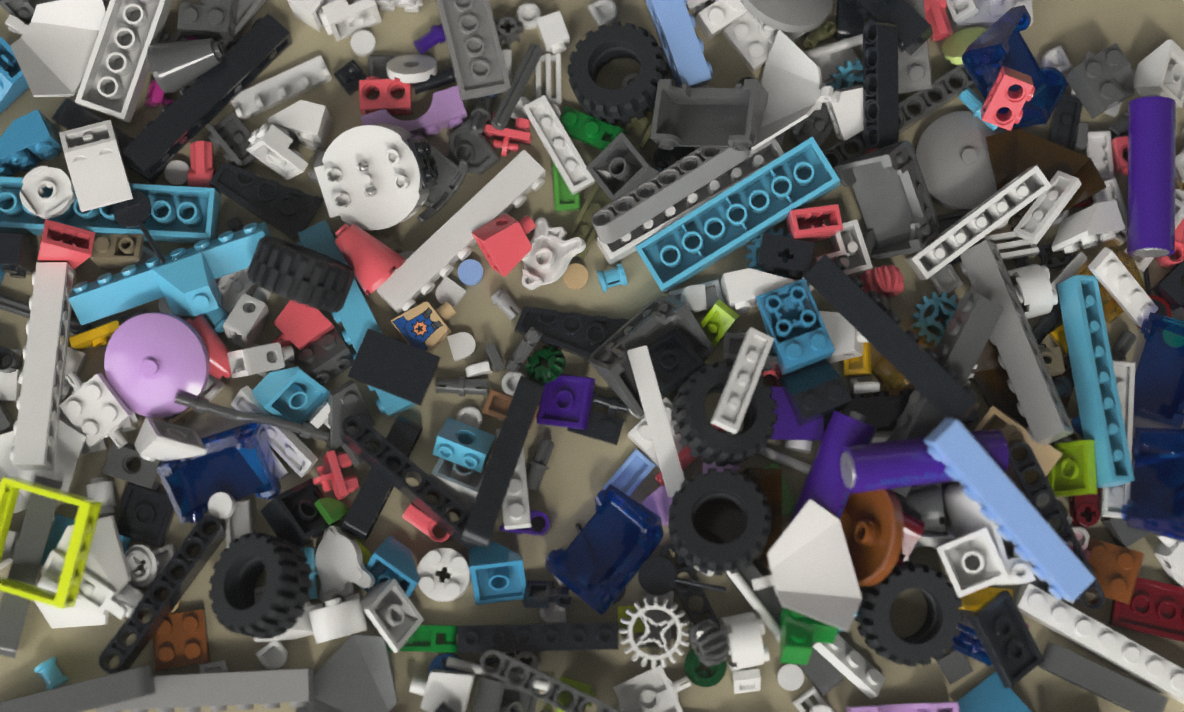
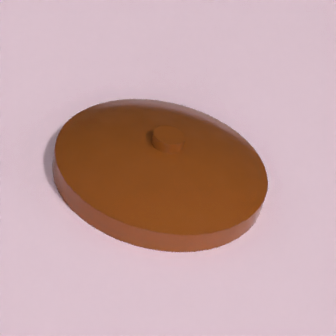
M892 489L850 494L841 516V526L859 586L868 587L881 582L891 572L899 557L904 536V519L900 502Z

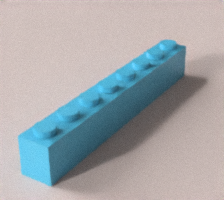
M326 220L297 233L301 240L297 244L348 265L335 243L336 239ZM354 278L343 308L337 313H332L336 323L342 322L345 331L341 333L348 346L353 344L356 354L353 355L355 360L367 329L383 333ZM367 385L370 391H376L379 399L375 402L382 415L387 413L392 418L416 406L414 403Z
M253 222L244 226L243 230L234 233L233 231L224 232L217 239L211 241L208 239L201 240L195 243L194 247L175 249L170 255L164 257L165 263L202 251L214 279L249 268L259 240L264 236H271L266 222L260 224ZM155 256L148 259L145 264L139 266L132 264L123 268L119 273L113 275L112 273H106L98 277L96 281L90 283L83 281L73 286L68 300L80 324L84 325L165 297L152 271V267L164 263H161L158 257Z
M1074 275L1057 284V291L1084 440H1094L1097 488L1116 487L1134 481L1098 279L1095 275Z

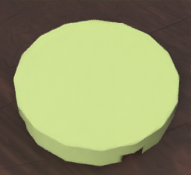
M969 27L953 33L942 45L944 58L956 65L976 62L981 59V54L984 52L988 54L993 47L991 32L982 27Z

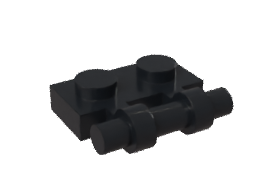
M594 390L587 430L568 428L567 431L617 446L624 420L615 417L616 410L626 413L628 407L623 401H620L619 397L612 396L610 398L597 394L598 391ZM594 404L608 407L607 415L592 411Z

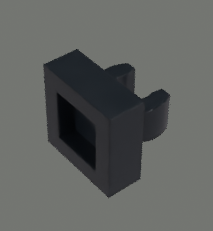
M351 60L333 74L349 96L359 90V80H366L367 78L366 74L354 60Z

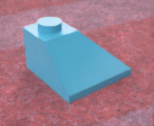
M202 251L152 267V271L173 315L197 316L220 307L222 295Z
M294 367L269 372L251 392L261 405L273 415L302 423L303 421L306 422L323 402L328 399L330 391L302 369Z

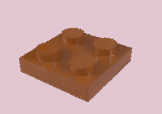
M1090 538L1085 556L1105 594V598L1130 605L1144 553ZM1093 589L1087 591L1091 594H1097L1096 590Z
M205 609L169 614L152 637L156 670L211 662Z

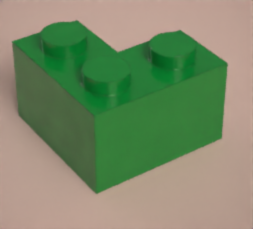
M782 606L779 615L780 662L807 665L813 650V642L833 644L838 628Z

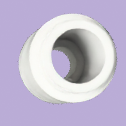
M107 477L91 479V484L86 485L87 496L90 499L103 502L99 516L114 514L116 500L113 481H107Z

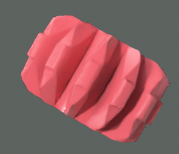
M894 265L875 267L872 270H867L860 276V281L864 284L861 290L865 293L875 291L891 298L896 297L904 290L903 275L900 269Z

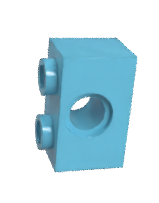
M447 417L437 435L432 454L481 473L491 454L496 436Z

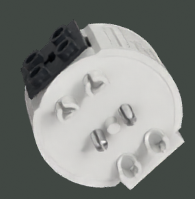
M386 123L358 126L340 134L327 148L322 159L324 165L314 168L330 218L340 215L341 220L349 225L354 223L361 229L381 230L403 222L416 214L428 198L430 193L429 187L438 185L437 179H439L437 167L435 164H431L429 158L431 148L428 140H424L422 135L412 137V134L407 130Z

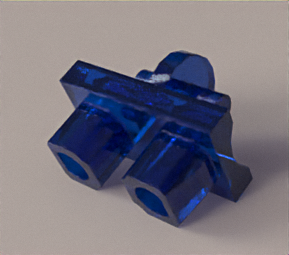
M958 622L957 628L961 629L959 637L954 635L952 639L954 645L951 649L987 666H991L992 663L975 630Z

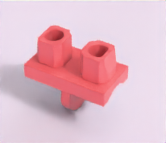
M493 113L490 124L485 126L484 132L487 137L504 140H494L493 147L502 149L501 156L507 157L509 150L518 152L519 144L510 143V141L531 145L532 136L529 119L517 118L514 130L505 128L501 131L494 129L491 125L495 115Z
M334 450L326 452V455L322 457L324 465L317 467L319 477L312 480L313 484H322L324 493L333 490L335 499L343 500L359 488L355 475L343 478L341 469L352 465L351 460L346 452L335 453Z

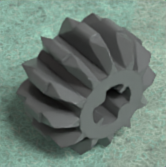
M703 620L689 629L691 647L694 649L699 661L705 666L709 667L719 664L729 657L727 639L718 624L713 620Z

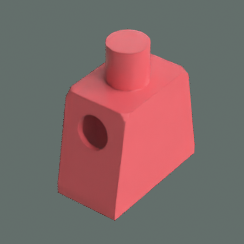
M838 204L791 210L786 219L789 238L809 242L826 240L843 230ZM825 219L828 222V226L824 224Z
M503 214L474 230L471 234L491 268L505 277L531 251L532 245L526 235L536 228V225L528 215L517 221L508 214Z
M46 219L38 260L40 262H67L73 269H76L91 257L95 232Z
M290 300L273 323L282 333L272 343L279 342L281 347L294 344L302 351L336 329V327L317 308L308 307L307 305Z

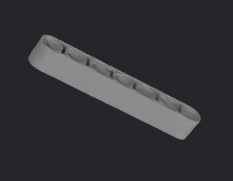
M700 147L598 210L592 216L591 221L599 240L605 244L617 241L746 160L750 155L749 148L747 151H737L725 147Z

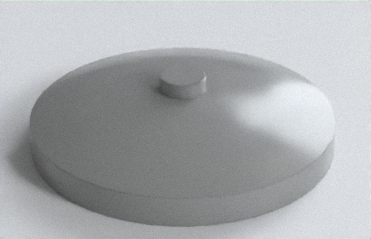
M740 0L744 7L759 21L772 28L792 33L808 32L819 27L827 18L833 4V0Z
M971 111L952 112L932 122L923 132L915 149L930 198L941 206L956 211L974 209L997 192L985 137L1006 131L1004 128L998 127L992 132L981 119L975 118L973 116L974 113Z

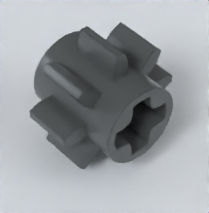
M506 13L505 17L501 20L496 18V24L498 25L496 31L499 35V42L507 43L508 47L514 41L520 43L518 33H523L524 28L523 26H517L519 24V17L517 16L513 19ZM506 28H511L510 33L505 32Z

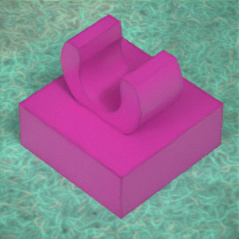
M155 78L149 82L145 105L155 108L160 104L166 106L169 103H173V101L165 98V92L159 87Z

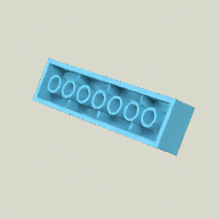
M812 136L635 248L661 291L666 294L787 219L791 210L803 209L839 187L840 179Z

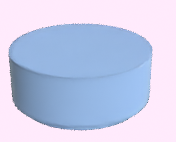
M468 259L459 265L458 276L463 284L474 286L483 279L484 271L478 261Z

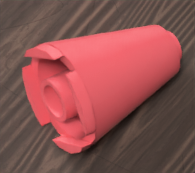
M345 223L334 233L338 237L335 240L336 245L349 267L354 270L356 279L367 295L374 292L391 276L396 268L399 269L406 261L403 256L354 223L350 227Z
M203 314L197 315L195 320L188 318L186 322L199 333L207 348L210 362L209 374L219 380L223 376L228 379L231 376L227 356L230 350Z

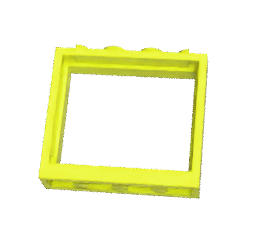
M2 477L0 483V562L20 489L77 505L79 509L57 592L0 576V590L61 609L75 607L103 502L18 477Z

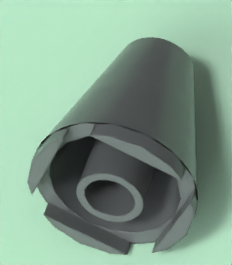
M213 38L156 43L149 46L147 50L149 63L154 62L156 68L155 71H152L153 76L163 92H169V94L176 92L221 63L222 56H224L222 45Z
M941 483L911 487L906 497L895 492L903 512L925 521L924 530L946 532Z

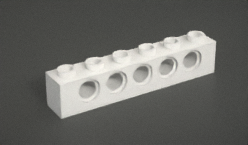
M1037 165L1026 169L941 232L924 250L915 252L905 259L920 280L928 279L1052 187V185Z

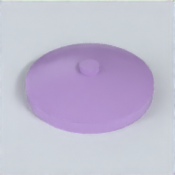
M150 312L127 320L113 333L106 348L104 368L107 381L128 409L146 417L163 418L173 416L189 408L174 403L176 393L194 398L202 395L209 378L210 362L204 341L188 322L169 313Z

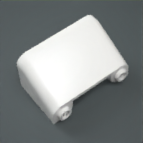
M960 482L948 485L943 492V502L954 537L958 538L987 527L1008 572L1009 578L992 585H1014L1035 581L1030 562L1023 560L1021 557L1007 559L1001 535L997 531L999 527L993 520H988L980 512L981 506L976 500L972 501L962 491L963 485Z

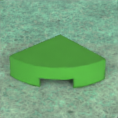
M321 498L314 503L328 525L346 517L350 510L345 504L333 498Z

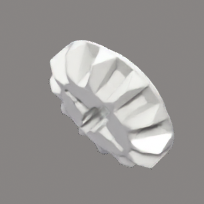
M134 545L125 553L131 576L129 581L139 587L153 583L155 576L160 574L157 566L161 562L156 561L155 556L157 552L151 551L149 545ZM145 560L146 564L144 565V569L139 570L140 566L142 565L141 561Z

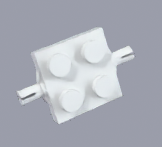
M75 371L65 376V379H67L74 391L59 407L74 427L86 436L85 441L89 447L96 446L107 437L113 440L118 449L125 446L128 441L125 440L119 429L123 422L133 414L103 374L98 373L85 383H82Z
M660 664L655 669L643 672L613 688L619 699L618 710L622 712H683L678 702L677 692L691 687V683L687 682L680 686V684L689 680L687 676L672 682L666 676Z

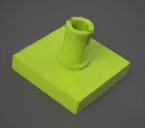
M1094 440L1054 444L1053 447L1063 453L1048 474V482L1055 496L1097 494Z

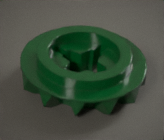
M544 345L539 351L534 349L532 357H527L528 364L525 368L530 379L540 383H549L561 375L565 368L566 360L562 351L554 345L550 348ZM542 360L547 361L548 369L542 365Z
M694 649L690 650L685 658L684 669L686 676L697 686H714L723 679L726 673V659L719 664L710 666L712 676H709L704 670L695 672L701 665V662Z

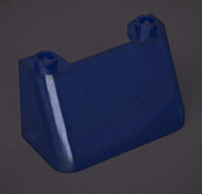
M1025 5L1009 9L973 41L962 55L963 64L985 100L1002 66L1032 77L1033 87H1035L1034 94L1029 102H1025L1022 107V118L1018 124L1014 123L1012 129L1047 124L1069 85L1064 75L1058 69L1039 67L1019 32L1026 30L1031 23V17ZM1014 84L1010 86L1008 90L1015 92L1018 91L1021 88V86L1018 84ZM1002 107L998 109L997 113L1005 114L1010 109Z
M1150 312L1149 318H1145L1141 326V333L1144 334L1146 342L1135 373L1133 417L1184 433V321Z
M246 423L200 438L207 449L205 455L160 461L156 468L181 524L189 521L190 523H197L208 512L209 499L215 493L224 492L231 494L235 500L251 494H256L258 498L269 500L277 496L281 490L279 476L263 424Z
M1136 427L1135 437H1132V453H1134L1135 457L1134 481L1132 484L1131 500L1127 501V505H1122V521H1126L1129 527L1184 542V429Z
M611 484L597 494L594 501L596 503V513L567 549L559 548L558 550H552L547 556L545 563L546 569L601 615L610 608L639 571L641 565L651 556L660 544L664 534L661 517Z

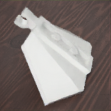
M57 0L38 4L29 25H26L17 17L9 15L5 21V24L9 26L8 30L21 36L10 47L34 97H70L75 95L81 85L106 13L103 0Z
M781 30L776 35L765 63L761 84L769 94L768 103L754 146L750 148L755 150L809 117L814 110H821L822 103H838L841 92H833L834 88L832 86H826L822 83L820 67Z
M59 418L54 469L21 470L12 464L10 457L11 448L15 444L14 431L1 434L0 483L2 477H18L34 482L37 475L63 481L61 490L69 492L86 436ZM23 489L19 490L14 513L27 509L31 492ZM54 513L52 522L55 521V518H56L55 513Z
M809 499L768 551L770 575L751 580L753 589L755 591L774 586L781 606L848 632L861 603L862 596L841 522L834 515Z
M114 515L99 518L97 521L75 607L61 609L34 601L52 629L108 624L109 611L120 620L124 619L125 616L127 618L131 617L135 607L116 598L118 593L129 582L131 576ZM74 525L67 526L57 548L51 551L40 572L43 575L37 587L57 592Z

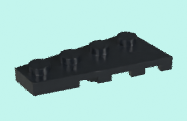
M223 162L209 182L210 186L295 242L299 238L297 233L306 228L324 202V199L321 197H314L304 193L302 190L284 186L277 181L265 179L253 172Z
M524 306L514 330L516 333L525 336L531 327H535L542 332V337L539 339L540 342L550 346L554 345L558 349L589 360L590 355L627 323L629 319L581 315V313L575 312L564 313L557 312V310Z

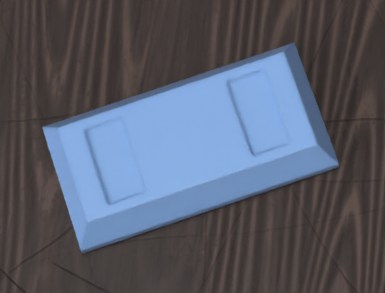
M635 449L604 485L603 489L623 505L656 465L638 449Z

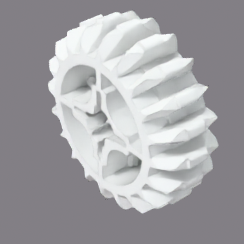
M654 596L653 604L649 605L648 598L644 597L643 607H640L637 601L633 603L637 609L635 613L630 609H626L625 612L631 616L630 620L621 618L620 622L628 624L627 629H619V633H627V638L621 639L620 644L629 642L630 647L626 648L624 652L626 654L632 650L635 652L631 658L633 662L641 656L643 658L641 661L642 667L646 666L647 660H651V668L655 669L656 661L660 660L661 666L665 668L667 667L665 658L669 657L670 661L675 663L676 658L672 654L676 652L678 655L683 656L684 652L678 648L679 645H689V642L682 640V635L689 636V631H683L682 626H687L690 623L688 620L680 622L679 618L685 615L684 611H680L678 614L673 612L678 607L677 603L672 604L670 608L666 607L668 598H664L662 605H659L658 596ZM661 610L670 617L661 623H655L646 611ZM639 616L644 623L645 632L634 641L632 629L635 620ZM646 620L651 625L655 624V628L657 625L661 627L666 624L659 632L663 644L658 639L654 640V637L643 641L648 636L647 634L650 633V626ZM675 624L677 630L676 639L670 648L665 641L664 633L670 626ZM648 642H655L663 653L650 655L642 652L639 647Z

